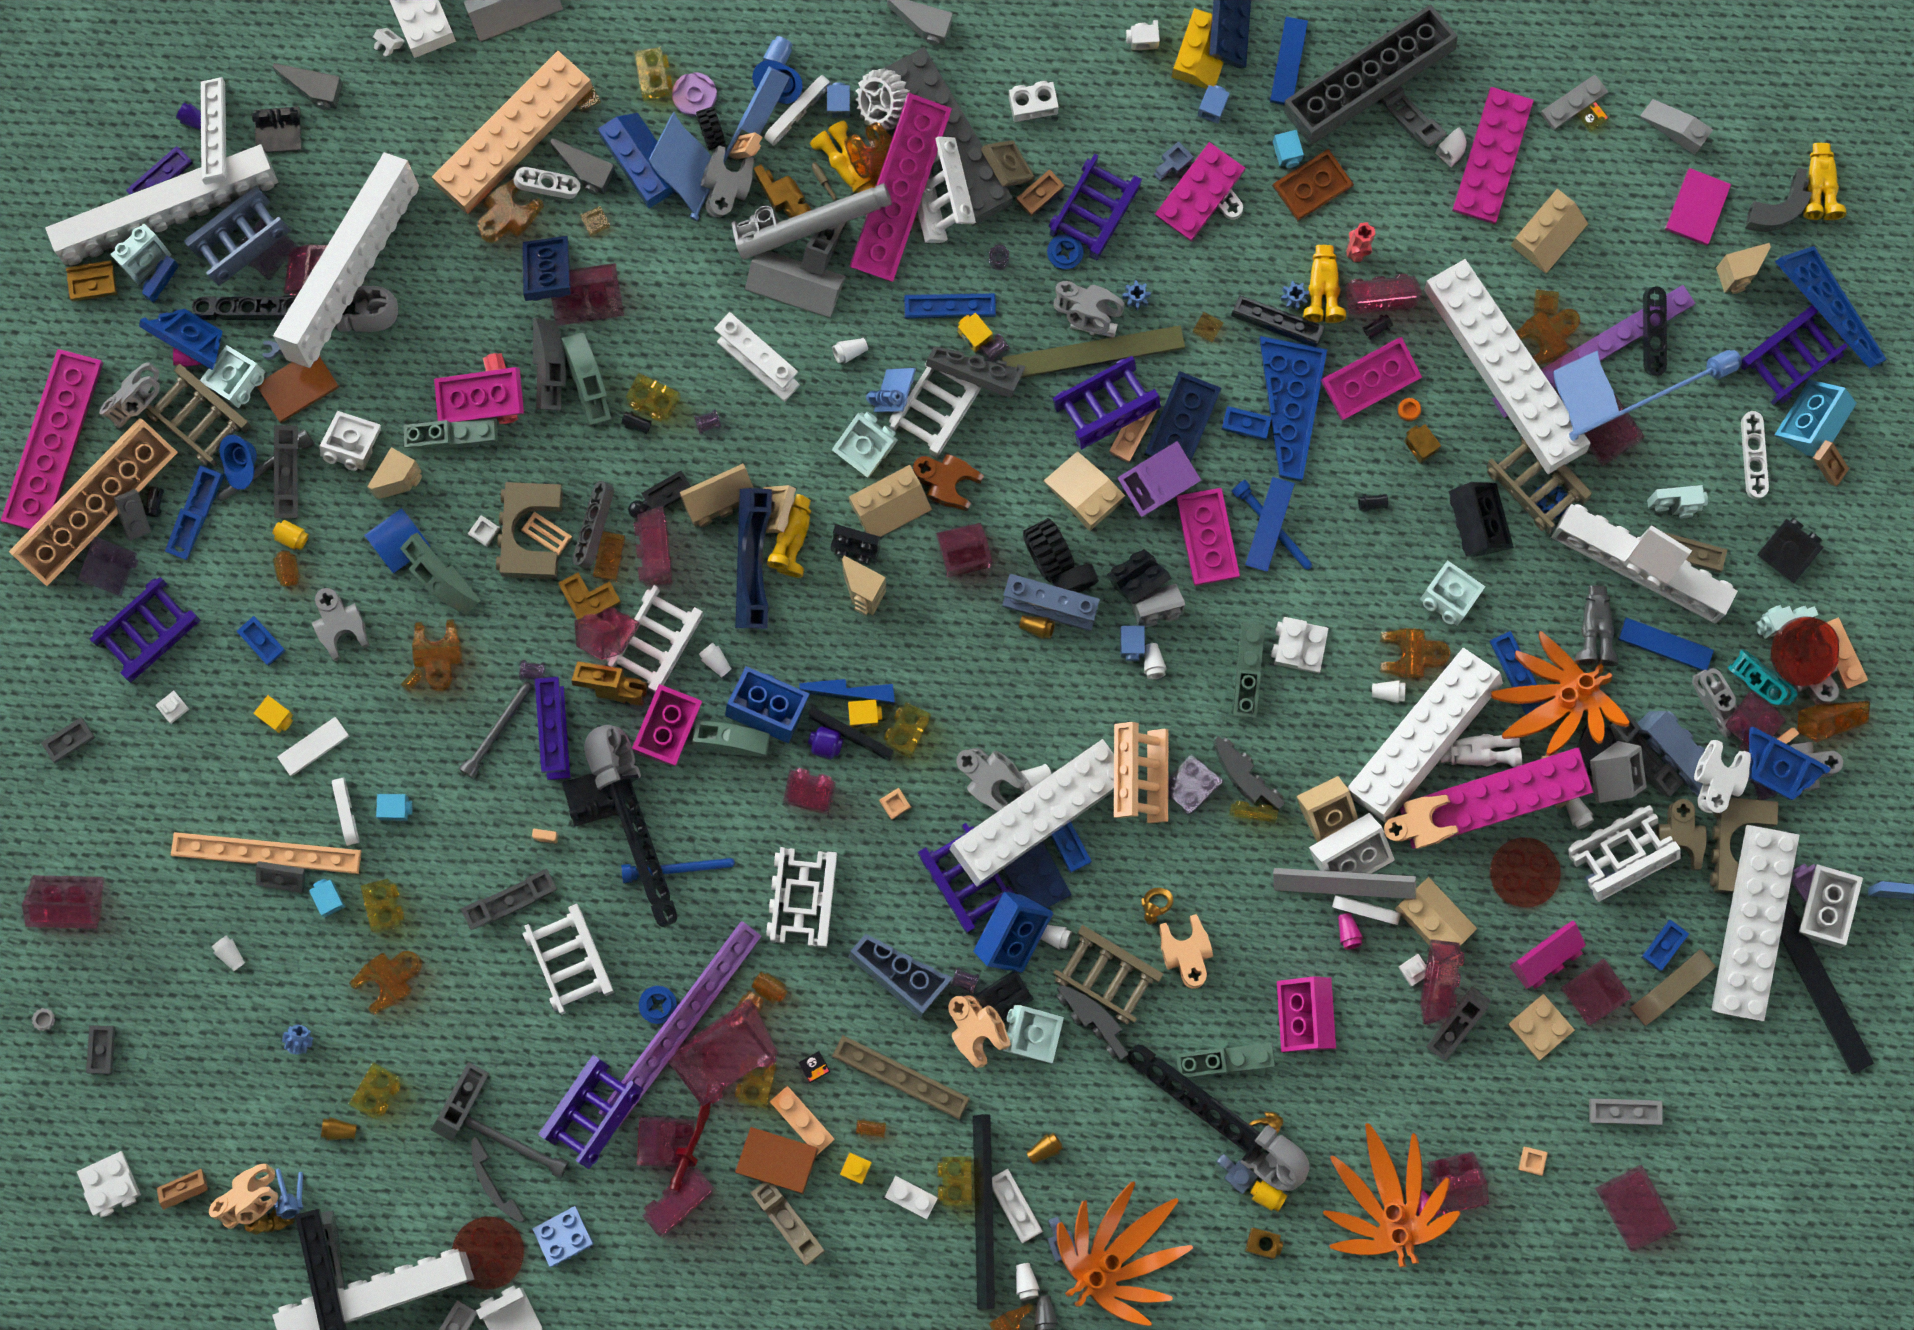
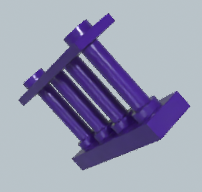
M1094 153L1091 160L1087 158L1081 169L1083 171L1082 176L1058 216H1053L1048 227L1051 228L1050 236L1052 237L1060 230L1088 245V249H1090L1089 257L1097 261L1139 190L1142 179L1135 175L1131 181H1124L1096 166L1098 155ZM1092 173L1120 188L1123 193L1120 200H1113L1086 185L1085 183L1090 174ZM1081 192L1109 207L1110 211H1112L1109 219L1106 217L1103 219L1075 204L1074 202L1079 193ZM1071 211L1097 225L1099 230H1101L1098 238L1095 236L1092 238L1064 223L1063 221L1068 212Z
M1813 305L1742 359L1740 367L1743 370H1746L1749 366L1752 369L1755 368L1777 394L1771 401L1772 405H1775L1777 402L1785 403L1793 396L1790 393L1830 361L1835 364L1845 356L1842 352L1848 347L1846 343L1836 349L1814 323L1813 317L1818 313V310ZM1801 326L1804 329L1807 328L1829 354L1820 363L1796 336L1798 334L1796 330ZM1783 340L1790 342L1812 368L1803 376L1780 351L1778 344ZM1766 353L1769 356L1772 355L1793 379L1794 383L1786 389L1780 385L1762 363L1761 357Z
M1133 356L1119 360L1110 368L1067 391L1059 392L1052 398L1056 412L1065 409L1078 428L1075 431V437L1081 450L1161 407L1160 398L1156 390L1153 389L1150 392H1145L1133 374L1136 371ZM1123 377L1126 378L1138 396L1137 399L1129 403L1124 401L1113 382ZM1104 387L1118 407V409L1109 414L1105 413L1093 393ZM1083 398L1086 399L1098 417L1097 420L1090 424H1085L1073 405Z
M161 577L152 579L140 595L105 626L102 625L95 629L92 633L93 636L90 638V641L96 646L103 642L124 665L120 673L130 683L201 621L192 610L183 612L165 593L163 588L167 583ZM154 596L177 618L176 623L172 627L166 628L145 606ZM137 611L158 632L159 638L154 643L148 644L127 621ZM119 627L141 649V654L136 659H130L110 637Z
M559 677L536 678L535 691L541 772L546 773L547 780L568 779L571 776L564 686H560Z
M967 823L962 825L963 835L935 852L933 850L929 852L925 847L918 852V856L964 931L968 934L975 930L974 923H976V919L996 908L1004 891L1014 893L1010 886L1006 887L996 873L978 887L972 883L959 892L957 890L953 892L949 885L952 882L951 880L965 872L961 864H958L947 872L945 870L941 872L937 863H939L941 858L951 853L950 847L953 842L974 829L973 826L969 828ZM995 881L1002 893L973 911L968 910L966 912L961 905L964 899Z
M592 1055L538 1134L553 1145H556L560 1140L580 1154L576 1161L588 1169L597 1162L599 1154L633 1104L639 1100L644 1090L631 1080L626 1086L606 1073L609 1065ZM599 1081H603L621 1094L613 1106L593 1093ZM585 1101H589L607 1114L599 1126L579 1113ZM573 1120L593 1133L586 1146L565 1132Z

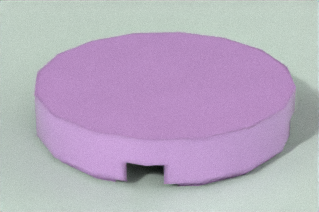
M693 72L694 74L682 75L674 84L672 89L673 102L676 108L685 115L697 116L696 111L714 107L717 90L714 82L702 73Z

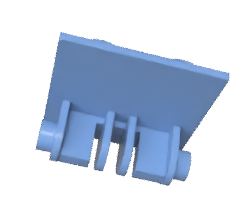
M916 368L886 370L881 390L878 392L870 391L866 396V400L875 406L874 412L904 411L910 387L914 381Z
M575 1206L532 1228L550 1268L555 1265L558 1266V1263L566 1259H571V1256L578 1255L579 1252L586 1248H591L590 1246L594 1244Z

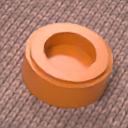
M1413 398L1402 400L1398 406V415L1404 421H1414L1421 413L1419 402Z

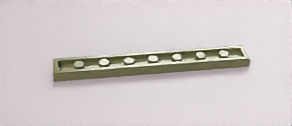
M1181 325L1005 356L1002 357V361L1007 362L1006 366L1017 368L1018 364L1025 366L1021 377L1024 378L1119 361L1130 356L1136 358L1185 349Z

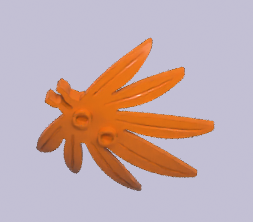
M1542 631L1539 632L1540 643L1547 656L1556 666L1520 651L1515 652V658L1533 674L1546 680L1559 682L1560 684L1520 686L1491 692L1493 699L1514 704L1536 703L1554 698L1532 710L1502 733L1503 739H1514L1535 734L1550 727L1567 713H1570L1553 735L1547 748V756L1560 750L1570 740L1581 721L1584 711L1588 712L1589 732L1598 744H1601L1604 738V721L1601 711L1609 721L1616 725L1627 727L1630 723L1623 711L1599 689L1601 685L1611 682L1613 675L1608 673L1606 676L1598 677L1603 672L1604 666L1602 664H1599L1595 671L1584 673L1575 664L1574 660Z
M1366 1123V1137L1371 1166L1381 1200L1385 1207L1384 1210L1381 1209L1380 1203L1369 1187L1350 1167L1335 1156H1330V1159L1349 1191L1380 1226L1376 1227L1363 1219L1349 1214L1325 1210L1323 1214L1340 1226L1357 1234L1374 1238V1240H1346L1331 1244L1329 1247L1337 1251L1357 1255H1378L1397 1251L1399 1255L1398 1264L1401 1268L1406 1267V1248L1407 1255L1411 1257L1412 1264H1418V1257L1414 1254V1245L1423 1244L1438 1238L1448 1231L1461 1215L1460 1211H1453L1442 1215L1428 1225L1438 1213L1446 1198L1450 1179L1445 1178L1426 1202L1420 1215L1417 1216L1423 1180L1422 1158L1417 1135L1414 1133L1411 1135L1406 1174L1407 1204H1405L1402 1187L1394 1163L1377 1132L1371 1124Z
M1133 1181L1123 1189L1106 1212L1095 1235L1090 1254H1088L1089 1222L1086 1200L1081 1202L1077 1214L1075 1248L1062 1222L1057 1224V1243L1066 1268L1077 1280L1075 1287L1069 1289L1065 1294L1067 1297H1070L1075 1292H1080L1084 1288L1078 1295V1300L1074 1303L1076 1307L1082 1306L1086 1301V1297L1090 1295L1098 1305L1112 1315L1134 1324L1151 1326L1152 1323L1145 1316L1114 1297L1139 1303L1171 1301L1173 1297L1140 1287L1117 1286L1116 1282L1157 1270L1192 1250L1193 1246L1187 1245L1158 1251L1121 1267L1122 1263L1131 1257L1164 1222L1178 1203V1199L1175 1198L1137 1219L1104 1251L1128 1204L1135 1186V1181Z

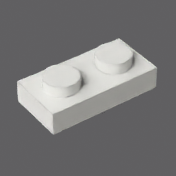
M895 1176L885 1195V1198L925 1219L930 1215L938 1199Z

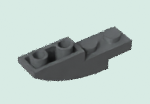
M535 318L533 319V364L537 365L536 409L559 411L561 410V387H566L565 358L559 328L556 320Z
M1218 736L1214 741L1215 750L1224 771L1234 786L1253 805L1260 798L1278 812L1285 804L1282 800L1283 796L1275 789H1268L1264 785L1265 781L1257 774L1252 776L1250 774V771L1255 766L1251 763L1253 760L1244 752L1240 754L1234 749L1235 745L1225 737L1222 739Z
M1063 985L1057 988L1059 993L1056 997L1063 1007L1069 1006L1073 1012L1070 1014V1017L1077 1026L1081 1024L1085 1028L1092 1023L1094 1025L1091 1028L1093 1033L1099 1040L1102 1038L1108 1045L1105 1049L1113 1060L1117 1057L1121 1061L1128 1055L1115 1036L1122 1028L1105 1009L1074 989Z

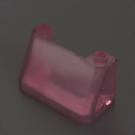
M747 999L683 1043L668 1062L700 1104L704 1106L709 1102L714 1104L724 1096L722 1092L728 1085L757 1066L759 1068L763 1066L768 1068L777 1061L778 1051L756 1005L751 999Z

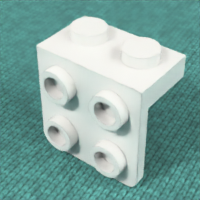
M512 1286L502 1291L503 1296L494 1301L493 1297L481 1302V1308L476 1310L479 1318L484 1320L488 1330H542V1326L523 1288L516 1289L515 1286Z

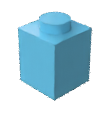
M1297 130L1274 136L1273 145L1279 166H1286L1287 168L1298 166L1299 162H1302L1304 154Z
M377 794V819L408 821V815H412V801H409V797L406 794Z
M322 879L314 883V888L309 890L321 916L324 918L346 907L335 883L331 879L328 881Z

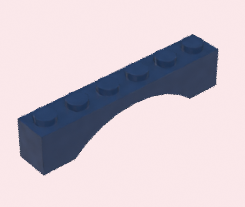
M744 488L740 489L735 628L768 629V603L763 584L762 558L765 532L771 514L772 489Z

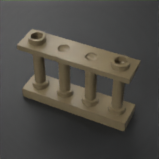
M179 364L174 369V372L179 376L176 379L177 382L154 407L149 404L146 407L147 411L145 414L154 422L157 420L161 421L198 453L196 458L205 466L210 463L215 467L217 463L212 458V455L220 448L223 438L232 435L235 431L238 432L240 429L246 434L251 425ZM190 386L195 390L193 393L194 397L169 422L160 413L184 387L187 389ZM207 400L212 405L211 411L186 436L178 427L201 402L204 403ZM224 415L229 419L228 425L203 451L194 442L218 416Z
M1521 436V446L1502 462L1497 464L1493 459L1488 461L1487 473L1492 480H1498L1531 515L1535 525L1541 531L1545 530L1549 534L1554 528L1555 524L1552 520L1574 501L1579 502L1583 506L1589 501L1592 492L1564 464L1552 472L1553 478L1532 496L1528 497L1520 487L1540 470L1544 469L1538 459L1536 463L1514 481L1505 473V470L1525 453L1532 452ZM1558 485H1563L1568 490V495L1544 514L1536 503Z
M1082 925L1077 933V936L1080 937V944L1063 972L1061 973L1055 969L1053 976L1056 977L1055 982L1066 987L1068 985L1116 1013L1117 1016L1115 1018L1126 1025L1129 1022L1134 1024L1137 1018L1131 1015L1148 985H1152L1153 982L1158 984L1163 973ZM1094 945L1101 949L1099 952L1101 955L1083 985L1070 977L1088 947L1091 948ZM1114 957L1121 962L1119 964L1121 967L1104 996L1101 997L1091 991V988L1107 961ZM1134 969L1141 974V980L1124 1009H1121L1111 1003L1128 972H1132Z

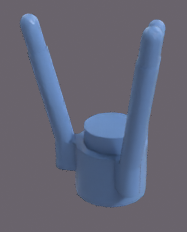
M278 1168L276 1169V1174L282 1196L274 1207L277 1216H281L283 1219H291L300 1213L299 1210L303 1209V1173H298L297 1197L295 1198L293 1194H287L281 1170Z

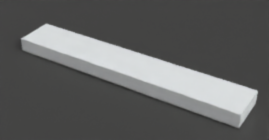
M223 77L201 82V163L204 185L227 180L225 81Z

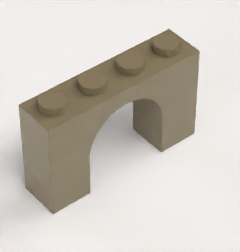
M505 482V489H501V503H504V511L499 513V525H503L502 534H498L497 541L498 548H501V555L496 558V570H499L502 577L557 579L559 560L557 552L529 551L520 547L515 541L514 530L519 519L529 512H562L563 488L561 485Z
M1730 798L1726 810L1720 813L1713 812V816L1717 817L1716 826H1713L1712 839L1716 840L1715 849H1712L1711 863H1715L1714 872H1711L1710 886H1714L1713 892L1729 894L1734 892L1739 866L1730 851V839L1734 831L1738 827L1746 825L1770 828L1778 825L1777 801Z

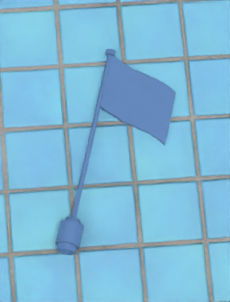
M777 36L775 40H772L762 60H774L785 65L792 52V43L783 37ZM673 112L649 161L657 174L686 203L692 212L690 218L698 221V214L710 192L709 188L701 186V180L711 155L684 128L675 112ZM739 127L725 151L724 163L742 130Z
M1597 350L1553 372L1556 388L1569 413L1573 431L1569 433V437L1574 441L1579 438V435L1709 374L1715 379L1727 376L1738 370L1742 364V359L1737 351L1726 350L1708 359L1707 370L1619 411L1613 389L1601 367Z

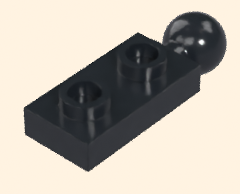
M679 471L642 492L641 494L645 500L631 502L628 512L636 519L642 518L648 508L655 514L680 500V492L691 486L683 472Z

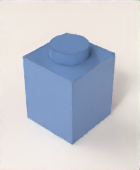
M844 83L827 85L828 118H850V85H845Z
M1208 85L1197 116L1218 124L1228 101L1229 92H1226L1223 87Z
M1121 626L1120 657H1126V661H1139V657H1144L1145 654L1144 626Z

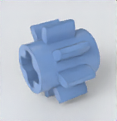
M1135 280L1134 285H1126L1125 290L1128 293H1124L1122 299H1128L1127 308L1132 305L1138 311L1140 305L1147 307L1148 302L1145 298H1150L1151 292H1146V283L1140 285ZM1134 292H1138L1139 299H1135Z
M1292 281L1289 288L1283 287L1282 291L1285 295H1282L1280 300L1286 301V309L1291 306L1295 307V310L1298 311L1300 304L1306 306L1308 301L1303 297H1307L1309 291H1304V283L1297 285ZM1292 292H1295V295L1299 296L1298 299H1295L1294 296H1291Z
M302 1025L290 1026L288 1032L283 1034L282 1042L285 1043L284 1049L295 1055L306 1053L307 1047L310 1048L313 1042V1038L310 1037L311 1031Z

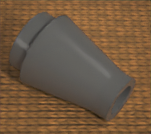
M1051 1296L1037 1297L1034 1326L1037 1327V1330H1057L1056 1325L1058 1321L1051 1302Z

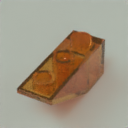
M1870 702L1820 704L1798 711L1797 731L1815 742H1820L1869 723Z

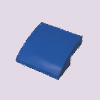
M402 508L364 535L392 573H395L410 562L400 548L411 535L418 533L430 547L429 543Z

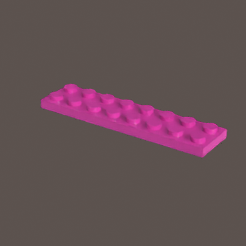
M908 93L877 185L885 183L892 205L881 207V209L866 215L849 267L893 282L938 151L935 138L943 136L952 108Z
M57 349L1 517L2 523L30 530L58 502L103 366L102 360Z
M1578 747L1422 797L1449 796V803L1434 810L1432 821L1439 828L1456 825L1459 833L1448 837L1451 838L1594 792L1580 748ZM1404 805L1400 808L1402 815L1406 814ZM1409 839L1412 849H1415L1414 840Z

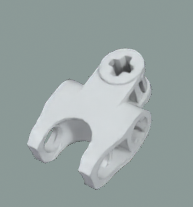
M1718 740L1710 741L1698 761L1694 774L1695 781L1703 783L1697 801L1699 808L1703 812H1723L1729 805L1731 795L1741 796L1749 778L1751 753L1739 751L1732 765L1726 767L1721 760L1723 742Z

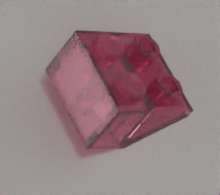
M307 244L289 250L284 294H299L327 246Z
M981 523L936 533L947 578L992 567V558Z
M606 608L603 612L597 614H587L582 619L574 621L576 647L601 660L620 655L639 628V621L617 611L615 608Z
M796 768V771L790 770L783 799L784 803L829 815L837 789L836 782L832 781V777L824 774H819L818 777L809 775L810 771L802 768Z
M1604 958L1561 987L1588 1026L1632 998Z
M639 1117L637 1166L677 1168L680 1158L675 1153L678 1147L687 1148L694 1133V1120Z
M1474 1152L1427 1162L1434 1191L1445 1178L1450 1179L1446 1198L1440 1208L1443 1215L1453 1211H1462L1489 1204L1488 1185Z

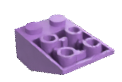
M1178 441L1118 477L1119 482L1141 517L1201 481Z

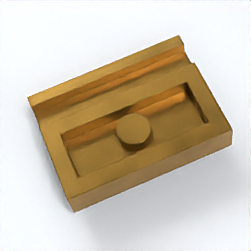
M110 260L66 268L70 300L74 302L117 295L113 262Z

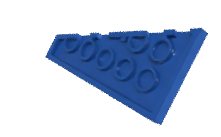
M1815 246L1782 256L1775 261L1869 369L1887 360Z
M1260 336L1259 340L1270 417H1272L1271 424L1279 477L1302 482L1327 349Z

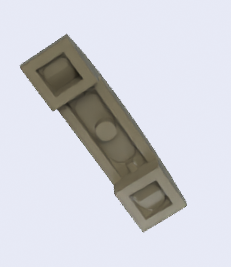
M1699 949L1666 979L1630 1007V1009L1647 1026L1697 985L1716 966L1703 950Z
M763 1182L750 1192L806 1267L825 1252L776 1186Z

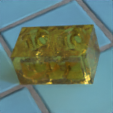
M661 47L634 51L643 101L669 97V89H673L671 75L666 76L665 68H669L667 54L662 55ZM652 60L658 62L657 65L652 67L647 65ZM655 81H659L662 83L657 88L651 86V84Z
M640 373L637 374L626 395L627 402L630 403L629 406L639 412L643 409L650 413L649 416L659 422L662 419L669 421L681 399L679 392ZM641 390L648 392L647 397L643 399L637 398L636 395ZM665 400L669 404L666 408L660 409L657 407V403Z
M906 702L904 707L899 706L894 716V719L897 721L893 728H888L884 740H886L885 744L888 748L911 759L931 719V714ZM909 714H914L918 718V721L913 725L905 722V717ZM898 735H904L908 741L905 745H898L894 741Z
M387 878L360 886L370 928L373 933L402 926L401 920L405 918L402 907L397 906L395 898L399 897L396 883L392 884L391 880ZM381 888L386 889V897L382 900H377L375 897L377 890ZM385 911H391V920L383 923L381 915Z
M750 1055L748 1056V1061L743 1060L740 1074H744L742 1084H737L735 1092L738 1103L767 1110L777 1067L776 1061ZM756 1064H762L765 1067V1072L760 1077L752 1075V1067ZM751 1087H756L759 1090V1096L755 1100H749L746 1097V1092Z
M373 1062L349 1105L374 1119H377L378 1116L382 1117L389 1107V1104L386 1103L391 1095L395 1096L400 1089L401 1083H399L401 1077ZM382 1075H386L389 1079L388 1085L384 1088H380L377 1083ZM374 1096L377 1101L376 1106L372 1109H367L365 1105L366 1099Z
M971 1156L942 1157V1162H937L938 1177H942L943 1186H938V1201H943V1206H971ZM955 1162L961 1166V1173L959 1175L952 1176L948 1173L947 1167L950 1163ZM951 1187L960 1188L962 1192L960 1199L951 1200L949 1198L948 1190Z

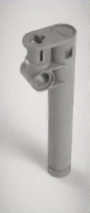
M885 183L875 188H869L779 222L770 206H762L755 211L754 215L750 216V219L740 223L732 222L736 246L741 258L745 260L881 209V207L890 206L892 201Z

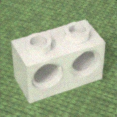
M1040 81L1033 86L1025 87V85H1018L1009 90V102L1014 122L1058 114L1059 107L1053 82ZM1041 95H1046L1050 99L1048 101L1043 102L1039 100L1038 97ZM1019 99H1024L1028 103L1024 106L1018 105L1016 101H1018Z

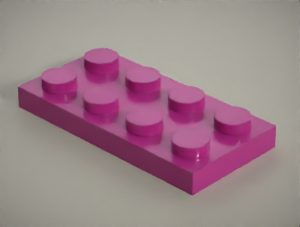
M1209 142L1157 210L1155 216L1192 242L1245 172L1246 168Z
M1399 337L1321 379V382L1340 419L1344 420L1422 378L1403 338Z
M518 367L434 379L438 421L459 422L524 414L520 368Z
M1222 488L1176 496L1194 586L1239 578L1240 574Z

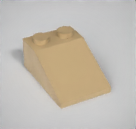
M1078 451L1044 480L1045 484L1089 531L1122 504L1125 495Z

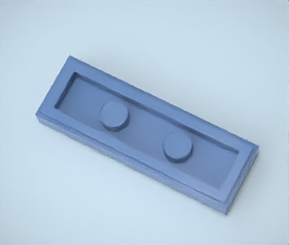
M770 66L768 67L738 125L740 129L748 133L756 132L759 135L761 134L790 78L787 74Z

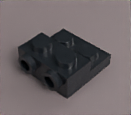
M1786 518L1758 552L1757 556L1791 582L1795 583L1824 547L1820 544L1822 539L1812 531L1808 535L1802 530L1804 527L1802 523L1795 518L1791 520Z
M835 524L831 543V552H835V556L839 558L844 556L856 558L858 563L864 565L876 564L881 547L880 536Z
M1145 549L1133 553L1129 560L1114 566L1111 572L1107 574L1114 589L1133 604L1172 579L1169 572L1160 566L1155 557Z

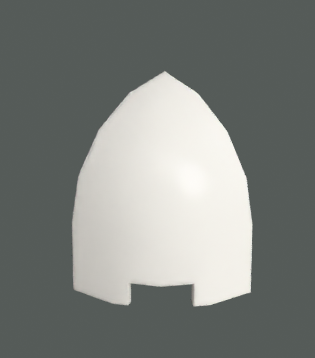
M1459 127L1438 145L1435 152L1451 168L1465 153L1467 141L1462 129Z

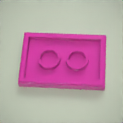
M1689 168L1665 230L1708 246L1731 184Z

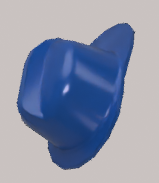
M764 60L757 64L752 75L753 84L756 89L770 66L790 77L777 102L789 104L799 98L803 88L799 73L774 60Z
M228 435L223 438L219 448L225 476L233 488L238 490L245 489L253 481L257 452L250 442L243 440L240 436Z

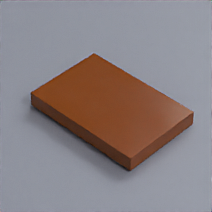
M1327 149L1273 183L1272 186L1298 222L1353 187L1354 184L1330 150Z
M320 356L313 362L310 368L291 362L265 378L262 384L257 386L280 423L339 388Z
M750 1127L735 1173L804 1194L819 1149Z

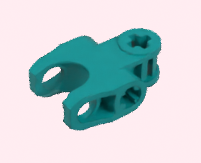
M1741 649L1740 655L1733 664L1728 666V669L1734 675L1744 680L1753 691L1771 704L1791 705L1798 696L1796 688L1776 671L1767 668L1753 654ZM1789 688L1791 691V696L1788 700H1785L1789 696V692L1787 689ZM1780 689H1781V692H1782L1781 697H1779V695H1778V692H1779Z

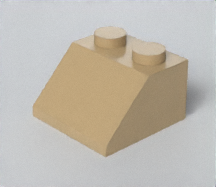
M1770 243L1730 253L1722 259L1716 269L1724 293L1732 291V294H1737L1745 290V287L1751 283V280L1761 267L1771 248Z
M391 447L367 487L377 499L411 490L412 486L416 487L422 478L420 474L421 469L414 459Z
M1338 776L1297 796L1300 809L1317 842L1358 819L1350 791Z

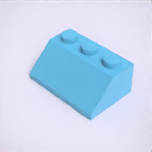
M1808 380L1775 433V436L1802 453L1814 457L1816 451L1825 440L1834 441L1857 403L1844 387Z

